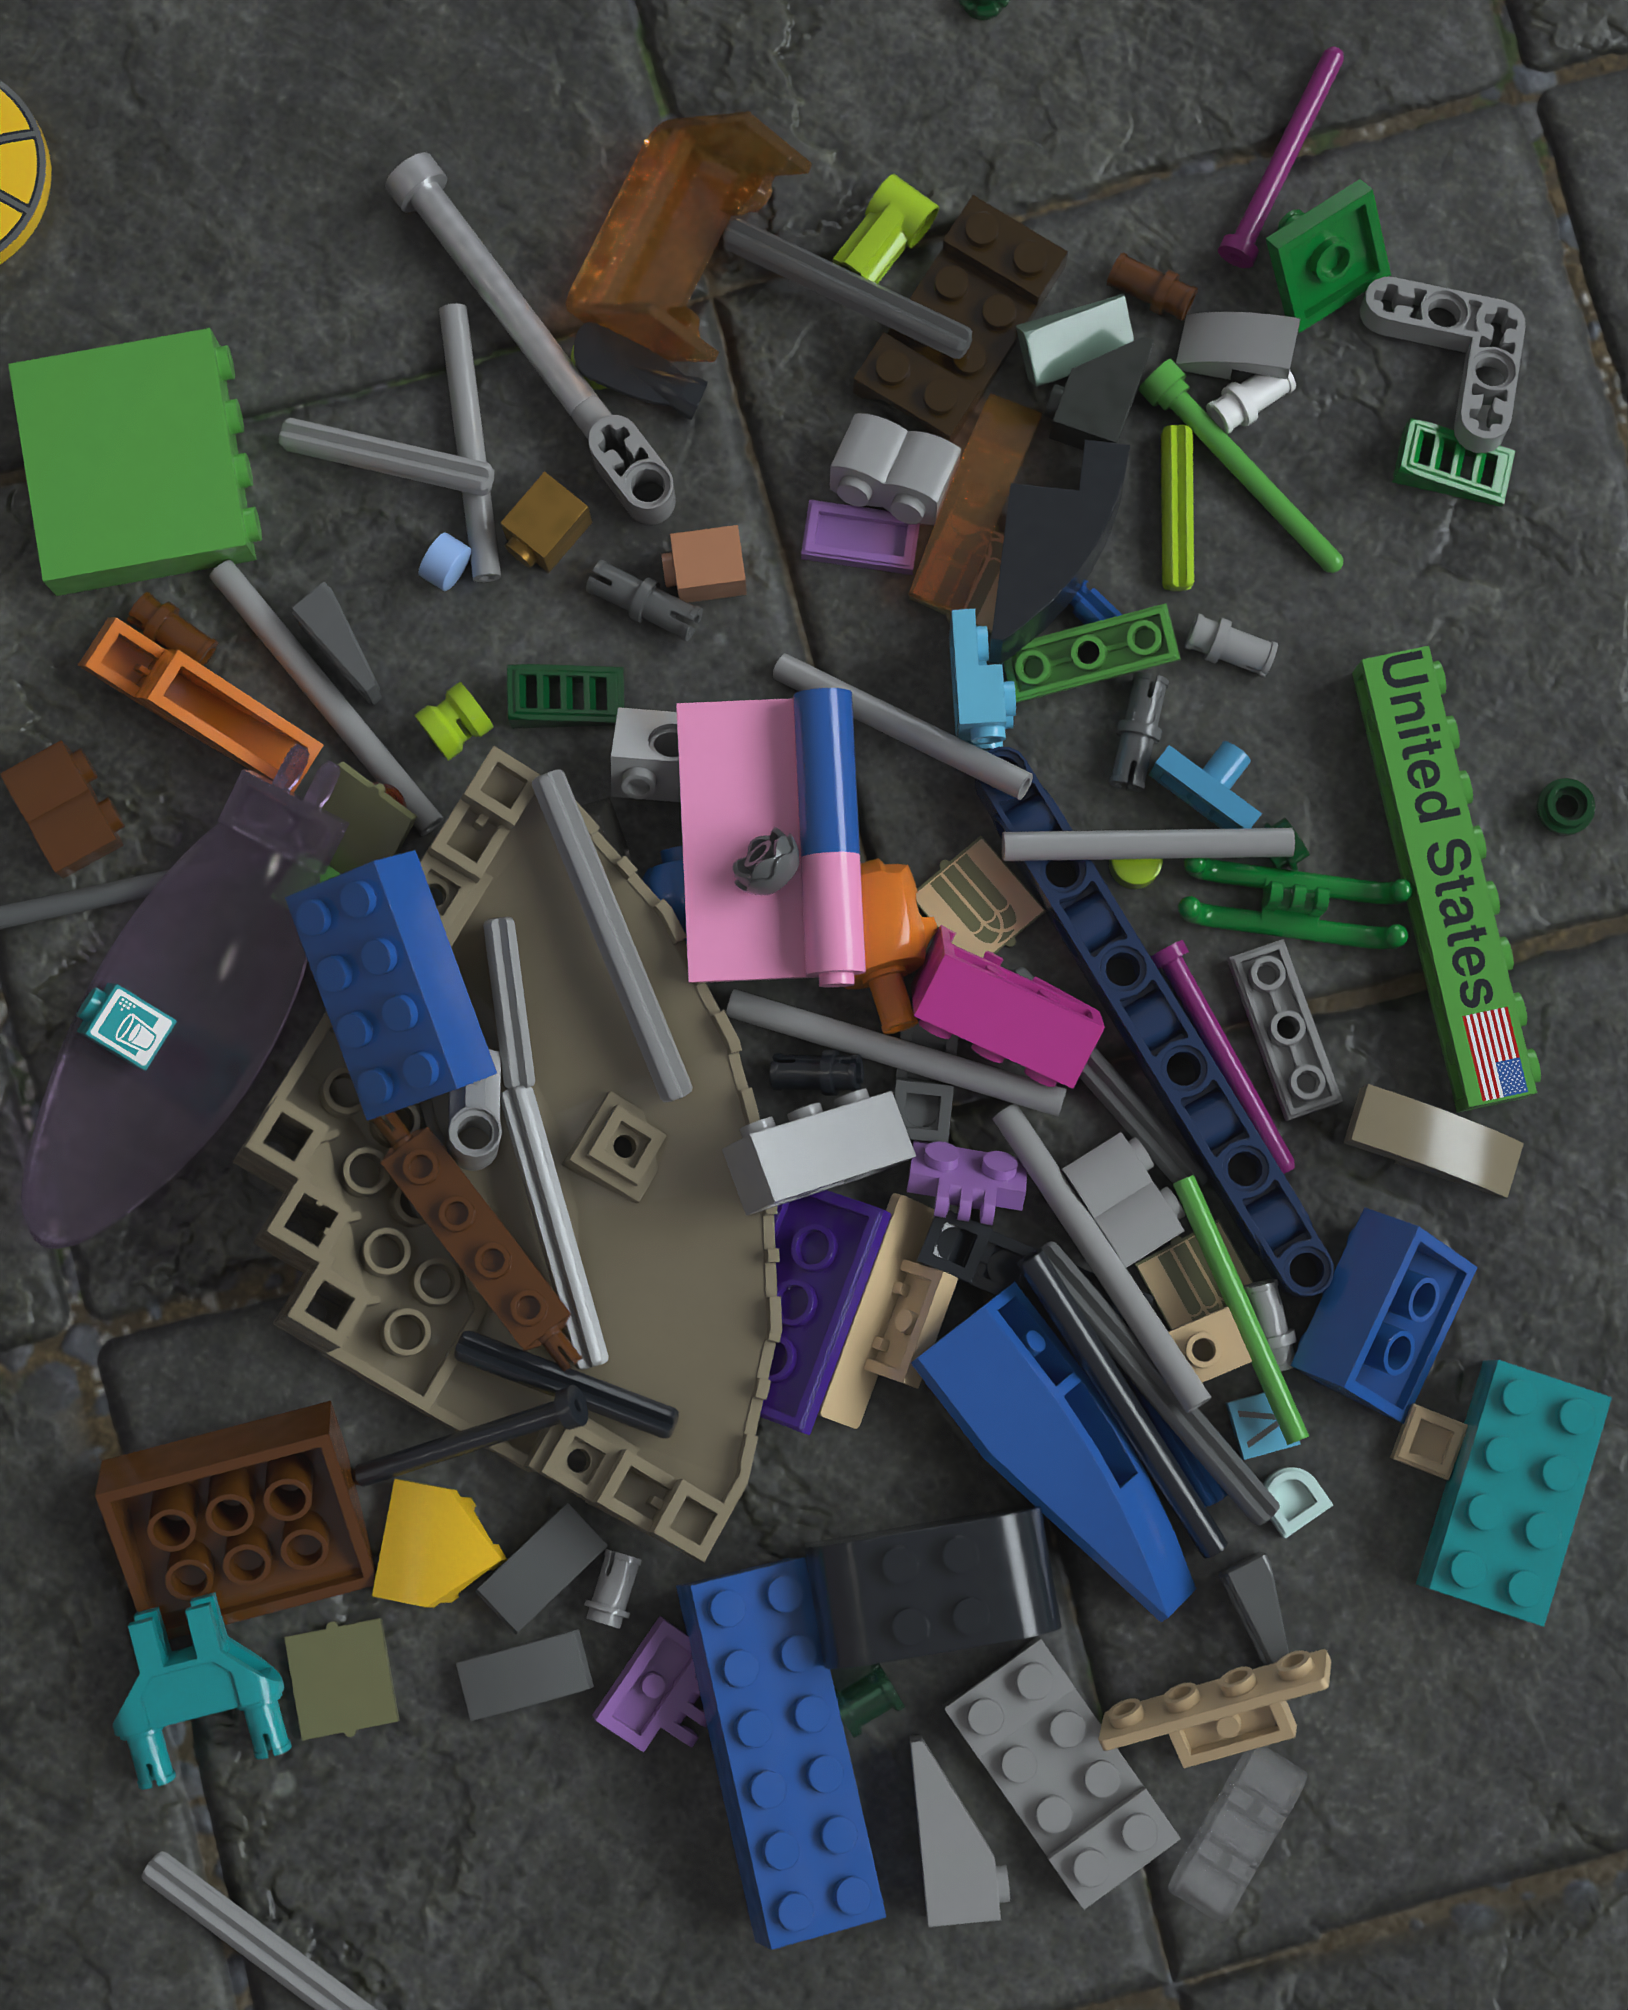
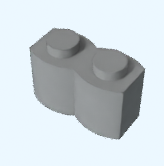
M855 414L830 466V490L838 494L844 502L853 506L883 507L891 512L896 519L906 524L936 525L959 473L961 448L936 435L918 431H907L898 424L878 416Z
M1120 1132L1064 1167L1061 1171L1127 1268L1184 1232L1179 1220L1185 1216V1212L1176 1196L1167 1186L1159 1191L1147 1171L1154 1167V1164L1141 1142L1136 1137L1127 1141Z

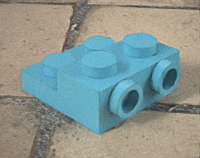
M975 608L952 610L949 648L955 736L988 752L996 747H1003V741L1006 740L1005 729H1011L1014 726L1013 716H1016L1014 681L1004 682L1002 664L987 665V661H989L987 626H976Z

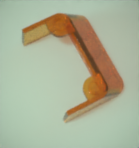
M749 111L675 118L663 121L649 134L568 293L566 300L567 311L583 323L594 322L654 351L669 362H715L719 352L700 338L699 316L686 306L731 216H742L749 212L760 210L771 196V184L775 176L808 174L813 164Z

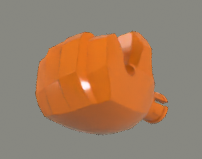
M878 858L861 863L866 972L854 975L855 985L844 988H870L882 1024V1032L884 1034H894L910 1029L918 1024L903 977L916 971L924 964L926 949L937 932V924L934 917H922L918 911L916 893L918 892L909 866L904 864H884Z

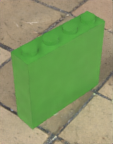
M210 328L8 364L42 580L56 596L216 568L227 560H232L234 564L256 560L254 542L262 540L261 525L256 507L248 508L244 489L253 486L252 471L247 454L238 453L235 434L244 433V424L239 402L237 399H229L227 380L235 379L234 364L229 346H220Z

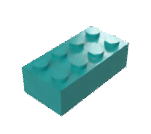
M1501 1360L1483 1361L1464 1424L1468 1425L1452 1473L1444 1488L1416 1585L1544 1627L1612 1397Z

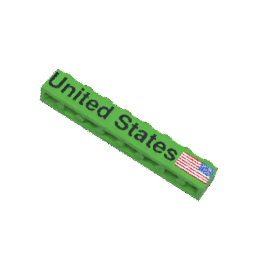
M1429 646L1362 659L1352 672L1400 876L1401 879L1408 880L1413 886V894L1407 900V905L1457 1113L1527 1098L1537 1093L1535 1083L1541 1080V1070L1534 1049H1527L1522 1027L1527 1025L1526 1007L1519 992L1513 993L1508 971L1512 970L1514 966L1512 949L1508 939L1505 936H1499L1494 916L1500 912L1499 896L1494 882H1486L1481 860L1486 858V843L1482 829L1479 825H1472L1468 804L1473 802V790L1466 770L1459 771L1454 749L1459 748L1460 738L1454 717L1452 715L1446 716L1441 695L1446 693V678L1440 661L1432 660Z

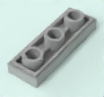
M1284 939L1229 957L1227 960L1285 1121L1341 1103L1343 1101ZM1286 1020L1293 1025V1038L1286 1039L1279 1035L1277 1031L1278 1021Z

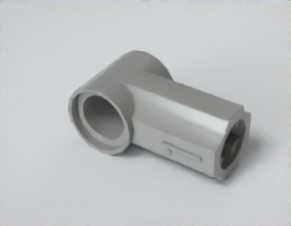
M489 1049L497 1074L449 1092L446 1147L453 1160L464 1170L476 1171L489 1166L496 1158L502 1134L500 1123L501 1057L500 1051ZM466 1128H479L487 1134L490 1142L482 1149H469L462 1145L458 1135Z

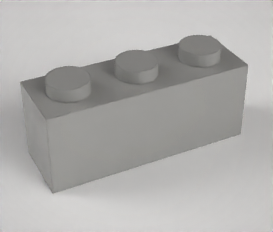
M864 1088L835 1099L836 1108L823 1112L819 1102L787 1114L789 1122L776 1126L773 1117H768L740 1128L742 1139L723 1148L722 1151L746 1216L887 1171L916 1157L893 1092L889 1091L869 1097L867 1089Z

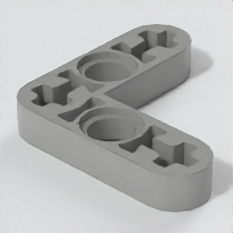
M1382 277L1373 281L1369 285L1360 307V317L1367 328L1380 335L1466 353L1455 416L1454 434L1458 442L1465 449L1472 452L1487 453L1495 450L1501 445L1512 420L1526 328L1525 317L1522 311L1514 304L1505 300L1406 279ZM1381 301H1391L1392 310L1394 311H1384L1383 302ZM1412 305L1420 306L1415 319L1410 317L1413 310ZM1435 308L1446 309L1454 315L1457 323L1451 327H1441L1431 321L1428 312ZM1491 323L1500 324L1501 332L1504 334L1498 347H1489L1494 332ZM1483 366L1495 368L1502 374L1504 383L1498 386L1486 385L1478 379L1476 369ZM1482 405H1491L1486 419V425L1490 428L1489 431L1478 429L1479 423L1475 420Z

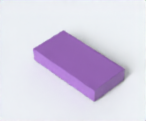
M809 500L801 559L912 575L920 523L906 524L896 519L887 510Z

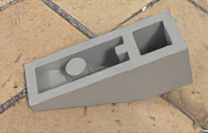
M909 1736L928 1926L935 1927L1001 1920L999 1903L1010 1902L1007 1866L995 1865V1857L991 1848L922 1736Z

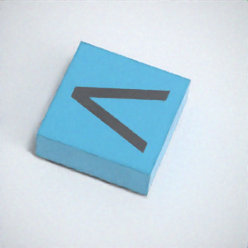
M1264 1392L1225 1403L1242 1460L1300 1445V1441L1287 1445Z

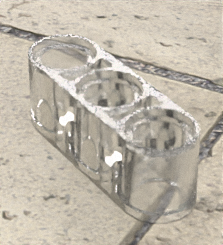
M1266 1746L1245 1751L1174 1871L1168 1886V1892L1219 1924H1222L1234 1910L1296 1803L1306 1783L1307 1772Z

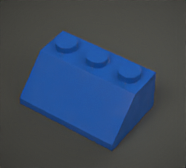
M1364 1207L1356 1226L1348 1236L1347 1246L1334 1271V1277L1330 1285L1323 1291L1322 1299L1309 1327L1298 1343L1297 1352L1290 1366L1321 1385L1404 1424L1412 1403L1415 1404L1478 1267L1421 1227Z

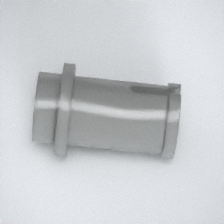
M606 1549L605 1559L592 1601L586 1600L584 1604L589 1607L586 1619L620 1629L623 1617L628 1619L630 1617V1613L625 1610L638 1567L641 1565L642 1560Z

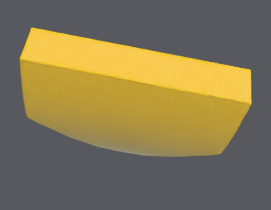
M394 1479L372 1596L434 1608L440 1603H452L459 1598L458 1595L463 1589L488 1570L494 1571L508 1559L499 1544L492 1543L474 1512L476 1504L472 1498L460 1497L455 1489L410 1480Z

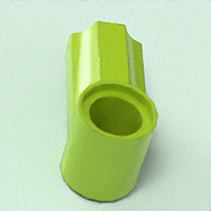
M891 174L873 195L865 212L866 217L835 255L833 263L878 284L905 248L909 247L911 249L915 247L925 236L937 217L940 209L939 206L897 175Z

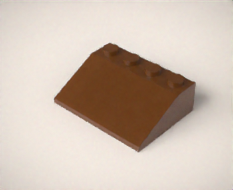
M331 1401L113 1457L101 1462L95 1497L136 1610L140 1612L159 1607L169 1640L191 1634L185 1611L188 1607H191V1599L215 1592L224 1624L227 1625L374 1586L377 1570L357 1488L351 1475L352 1468L348 1451Z

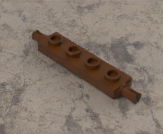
M395 1112L385 1114L394 1127V1131L389 1128L381 1116L372 1119V1124L378 1128L392 1147L387 1152L383 1161H381V1164L521 1348L527 1351L543 1345L564 1372L571 1369L572 1366L559 1351V1347H562L575 1365L581 1361L583 1356L578 1353L562 1332L572 1314L431 1129L426 1127L410 1133Z

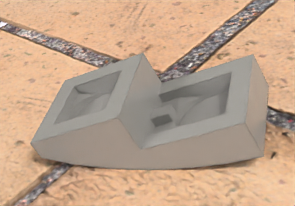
M1249 312L1188 314L1185 319L1176 365L1182 371L1229 380L1232 369L1288 379L1300 319Z

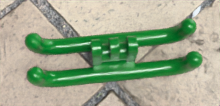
M1184 858L1183 864L1186 872L1195 878L1216 883L1263 889L1261 911L1211 905L1200 902L1196 897L1186 896L1179 902L1178 912L1181 918L1187 922L1212 928L1368 949H1395L1407 942L1408 932L1404 926L1399 924L1376 927L1319 919L1327 911L1329 898L1372 904L1403 903L1409 900L1413 894V886L1406 879L1378 882L1210 858Z

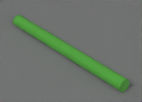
M1192 1175L1173 1184L1226 1307H1229L1251 1357V1364L1287 1445L1309 1437L1195 1176Z

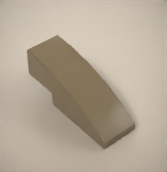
M1367 1084L1359 1090L1343 1144L1393 1159L1396 1164L1506 1199L1509 1195L1524 1143L1448 1111Z

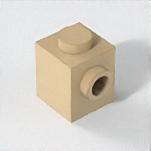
M1229 1307L1221 1308L1168 1331L1202 1383L1252 1362Z

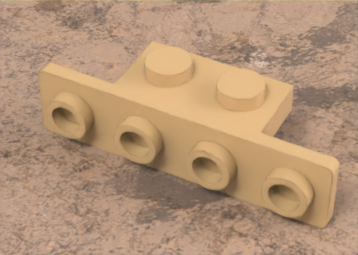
M897 1193L892 1194L886 1211L892 1214L818 1412L819 1416L857 1429L861 1424L878 1375L917 1389L919 1388L922 1377L912 1366L911 1362L935 1344L958 1278L951 1274L919 1264L920 1262L916 1261L933 1220L934 1209Z
M1326 1649L1311 1653L1303 1650L1294 1651L1283 1656L1273 1664L1255 1669L1238 1667L1228 1671L1220 1679L1199 1685L1182 1683L1169 1689L1164 1695L1143 1701L1135 1698L1123 1700L1104 1713L1098 1740L1103 1751H1108L1169 1734L1183 1768L1296 1738L1297 1724L1286 1700L1327 1689L1330 1680L1331 1659Z

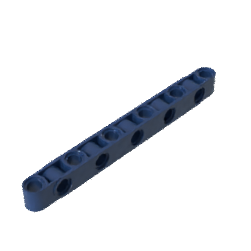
M1000 746L988 751L1033 774L1031 785L1021 800L975 778L977 795L992 818L1001 840L1003 832L1073 831L1054 799L1043 788L1027 760L1019 751L1011 747ZM1015 861L1194 1157L1208 1174V1180L1246 1242L1261 1259L1272 1279H1278V1288L1284 1294L1293 1298H1305L1322 1293L1330 1285L1334 1277V1265L1328 1251L1313 1229L1311 1220L1302 1203L1092 861ZM1054 862H1064L1074 870L1076 882L1066 888L1057 887L1048 880L1046 867ZM1114 959H1123L1129 962L1135 971L1134 983L1128 986H1118L1112 983L1106 974V964ZM1183 1057L1193 1064L1195 1079L1191 1085L1180 1086L1173 1083L1168 1077L1167 1063L1170 1058ZM1233 1156H1245L1254 1164L1256 1177L1250 1186H1240L1230 1178L1228 1163ZM1297 1255L1309 1257L1316 1266L1317 1275L1314 1283L1309 1287L1297 1285L1291 1278L1290 1264Z

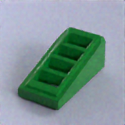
M1410 418L1403 429L1392 482L1502 507L1505 502L1515 450L1499 445L1493 451L1475 453L1465 449L1458 442L1454 430ZM1422 446L1431 448L1428 466L1418 463ZM1443 451L1453 453L1448 473L1439 470ZM1464 455L1474 457L1469 480L1460 477ZM1485 460L1496 462L1491 487L1480 484Z

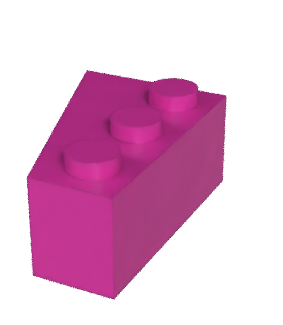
M940 925L926 953L924 964L918 969L911 983L914 1016L920 1019L919 1025L929 1033L940 1038L950 1039L952 1034L973 1043L971 1048L977 1054L990 1061L1003 1063L1004 1059L1007 1058L1025 1067L1024 1073L1043 1085L1055 1087L1056 1083L1059 1082L1073 1089L1105 1028L1100 1011L1036 976L1031 981L1001 967L1004 959L990 951H986L982 958L952 944L956 933Z

